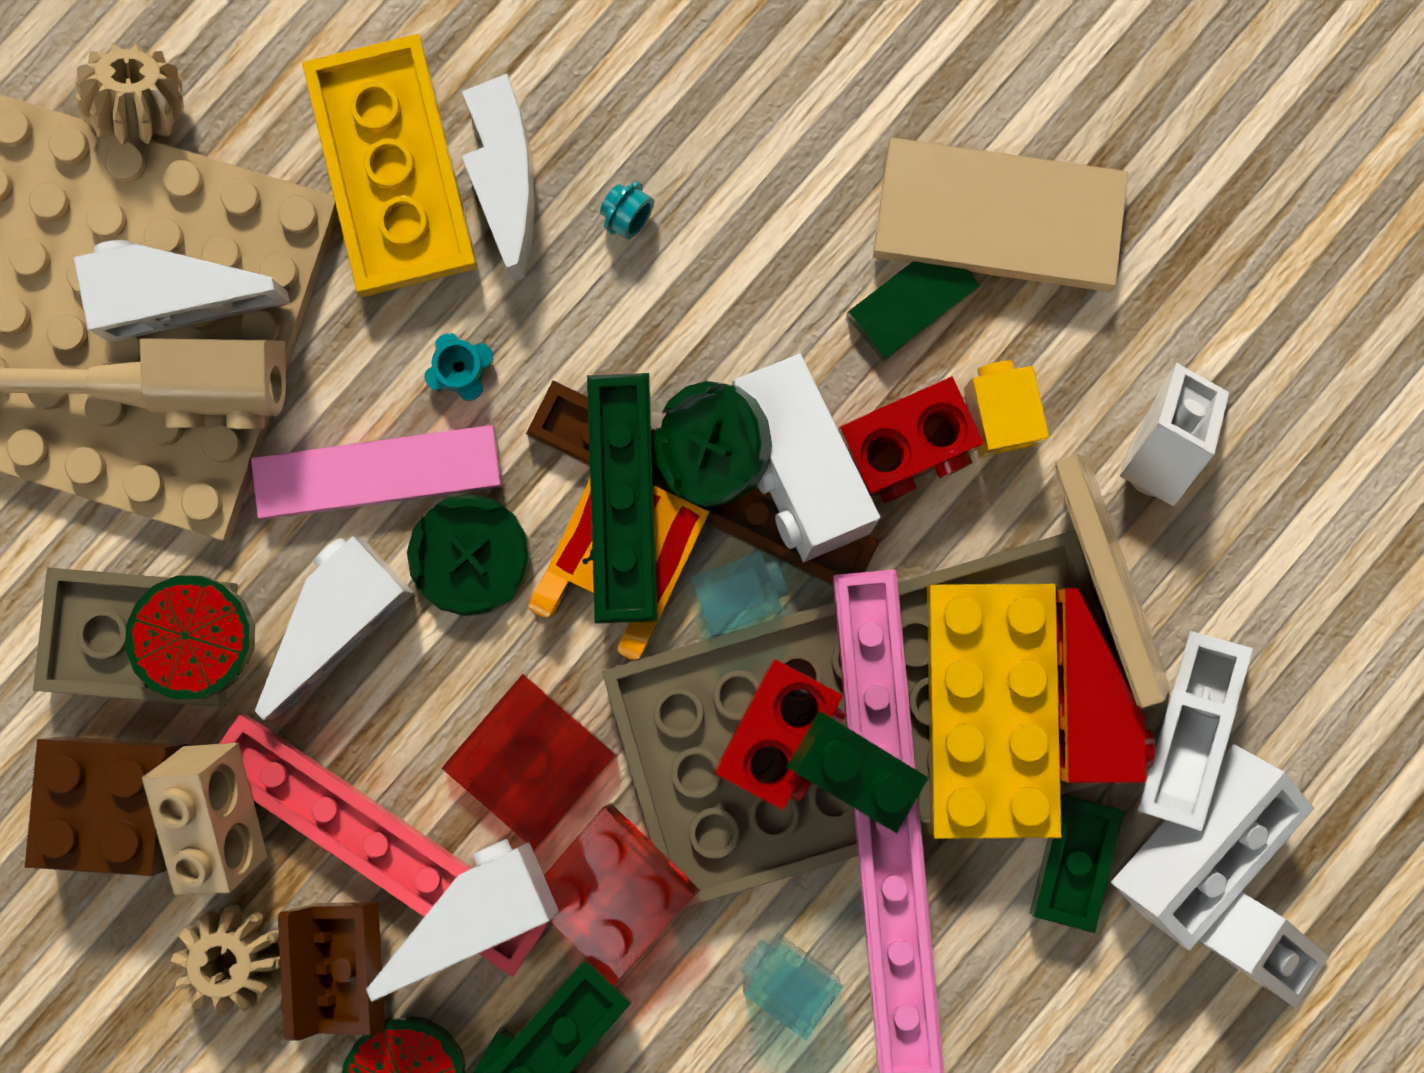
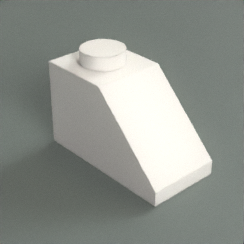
M1176 363L1129 444L1120 477L1131 482L1139 492L1147 496L1157 497L1174 507L1215 454L1230 392Z
M1243 892L1235 898L1199 939L1211 951L1294 1008L1298 1006L1329 958L1325 952L1288 920Z

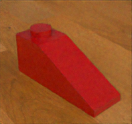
M1078 588L1056 590L1060 780L1068 783H1146V768L1152 767L1155 760L1153 733L1150 729H1145V717L1139 705L1137 706L1135 697Z

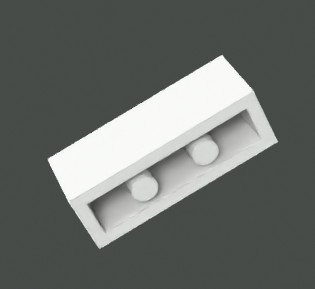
M801 353L734 379L732 385L739 386L754 397L769 422L772 440L768 469L757 486L763 494L770 492L780 512L775 515L776 525L785 545L789 549L796 547L804 563L869 535L881 517Z
M1233 744L1223 756L1202 831L1165 820L1111 883L1144 918L1190 951L1314 810V807L1285 772Z

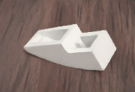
M504 74L462 91L484 145L480 149L462 155V159L505 266L513 282L525 278L532 246L535 214L534 171L527 131L508 74Z
M1190 631L1156 746L1154 764L1150 767L1139 805V812L1202 831L1253 648Z

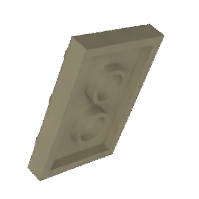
M47 567L33 691L207 706H225L227 690L206 699H172L151 690L133 671L125 650L127 621L135 603L153 585L170 579L169 577ZM221 582L237 593L238 584Z

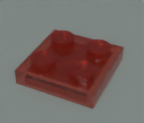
M522 674L441 769L526 843L529 842L535 850L617 753L526 674Z
M612 803L602 807L544 874L559 910V913L550 922L613 985L626 975L701 891Z

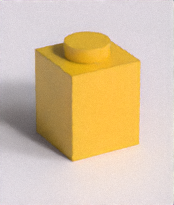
M1006 360L987 364L977 369L979 377H974L964 387V393L970 415L984 442L977 449L979 458L1035 447L1050 438L1033 365L1015 369L1013 360Z

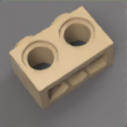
M239 743L183 746L142 777L174 895L230 893L268 857Z

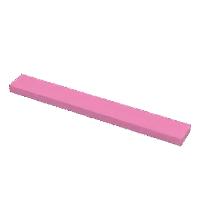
M885 570L833 575L846 727L915 769L897 571ZM918 798L897 834L854 808L878 1073H944Z

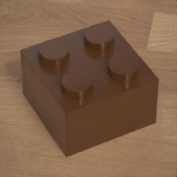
M74 736L37 739L24 868L154 876L167 871L142 777L183 746H188V744Z

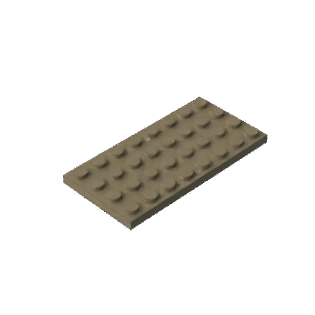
M1075 530L898 582L915 769L929 777L918 796L922 837L931 834L927 586L957 584H1056V590L1078 588L1116 661ZM835 602L602 671L672 912L858 856L854 808L815 784H810L800 802L790 798L784 810L715 774V768L773 659L788 665L843 695ZM796 689L787 693L782 699L780 706L784 721L792 726L807 724L813 718L816 710L813 697L803 689ZM842 697L838 708L845 711L844 697ZM844 718L842 723L844 726H846V718ZM772 746L759 749L751 759L750 769L752 774L764 782H772L779 779L786 770L787 761L785 754L780 749ZM1060 780V795L1099 783H1068Z

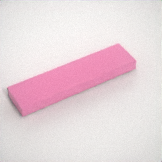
M493 425L251 458L257 516L262 520L503 487L496 429Z

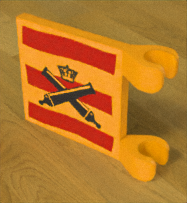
M590 479L548 568L528 604L529 610L532 613L543 618L552 617L556 614L569 582L594 593ZM654 486L659 621L710 512ZM658 622L629 623L618 645V652L631 660L640 659L650 642Z

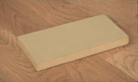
M890 137L872 258L905 263L916 261L963 268L974 273L1111 292L1116 286L1128 171Z
M1076 454L1056 461V465L1053 467L1137 706L1141 705V708L1163 702L1170 686L1089 457Z

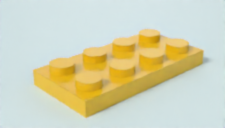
M419 33L302 62L357 293L361 297H366L479 269L424 44Z
M1056 584L928 585L931 836L933 838H1061Z

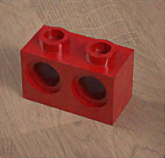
M953 376L843 424L838 428L870 497L880 494L884 504L916 490L917 486L914 478L935 469L940 479L973 464L969 453L974 452L984 444ZM929 418L945 420L953 431L951 445L937 447L928 442L923 432L924 421ZM877 442L891 445L898 455L897 468L891 472L875 470L867 459L868 446Z
M773 659L715 768V774L784 810L790 798L800 802L811 784L810 781L787 767L779 779L772 782L761 781L751 772V759L759 749L772 746L783 751L788 765L819 711L839 723H843L846 711L838 708L843 695L788 665ZM796 689H803L810 693L816 705L813 718L802 726L787 724L780 711L784 696Z

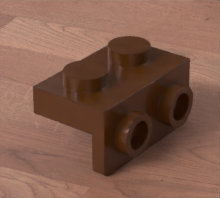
M378 902L316 903L280 912L278 915V948L280 951L281 1010L285 1040L299 1041L317 1034L372 1035L386 1030L384 996L371 1002L366 990L382 971Z

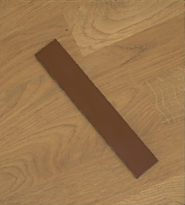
M553 380L526 435L590 467L588 397ZM652 429L654 486L679 497L668 488L657 468L653 446L656 430ZM757 486L756 489L735 503L710 507L694 504L710 512L705 522L706 525L830 586H833V575L865 572L880 542L879 539L867 535L803 563L797 548L789 549L781 538L775 520V515L780 512L770 492L763 494ZM679 497V498L684 499V500H686V501H688V502H690V503H692V504L695 503V502L689 501V500H688L687 498H685V497Z

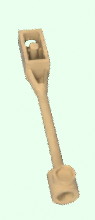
M140 339L139 362L106 363L91 366L89 369L0 368V393L90 394L94 398L148 409L152 414H165V427L170 428L205 427L204 415H226V428L261 429L265 428V416L279 415L284 405L286 394L285 340Z

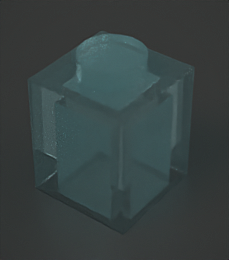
M761 551L690 577L712 637L781 612L783 609L779 598L789 595L777 561L766 564Z
M779 932L770 944L761 939L750 952L740 969L742 973L747 975L742 982L743 994L805 1040H807L843 989L838 975Z

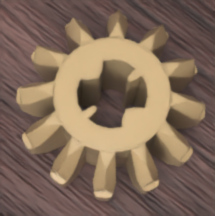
M139 42L130 50H121L112 43L109 53L90 51L88 63L77 67L75 83L78 110L82 114L83 121L90 123L94 127L98 137L115 134L121 146L130 138H139L148 145L153 133L170 136L174 122L181 120L184 110L182 79L178 75L177 66L168 64L162 51H153L145 54Z
M238 905L225 907L221 916L212 909H209L199 914V927L188 926L180 932L179 938L187 949L174 953L170 962L178 967L187 968V974L176 980L174 988L183 990L191 985L194 986L197 991L192 998L191 1008L200 1009L212 999L216 1016L227 1015L231 1012L234 1004L245 1012L257 1004L256 993L266 995L274 989L276 983L267 971L276 970L280 967V955L267 952V947L278 940L279 933L274 930L262 936L257 930L262 924L263 914L254 912L243 921L242 912ZM231 950L236 956L237 963L224 969L218 957Z

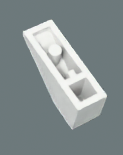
M127 240L106 241L96 245L94 253L73 257L87 329L110 343L290 303L288 291L272 277L133 244Z
M352 536L345 542L343 538H339L329 544L315 558L314 563L318 568L305 580L255 709V712L263 720L277 719L283 716L414 594L365 540Z
M505 839L472 854L476 867L457 876L366 989L371 1002L544 924L559 913L529 842L512 850L508 839Z

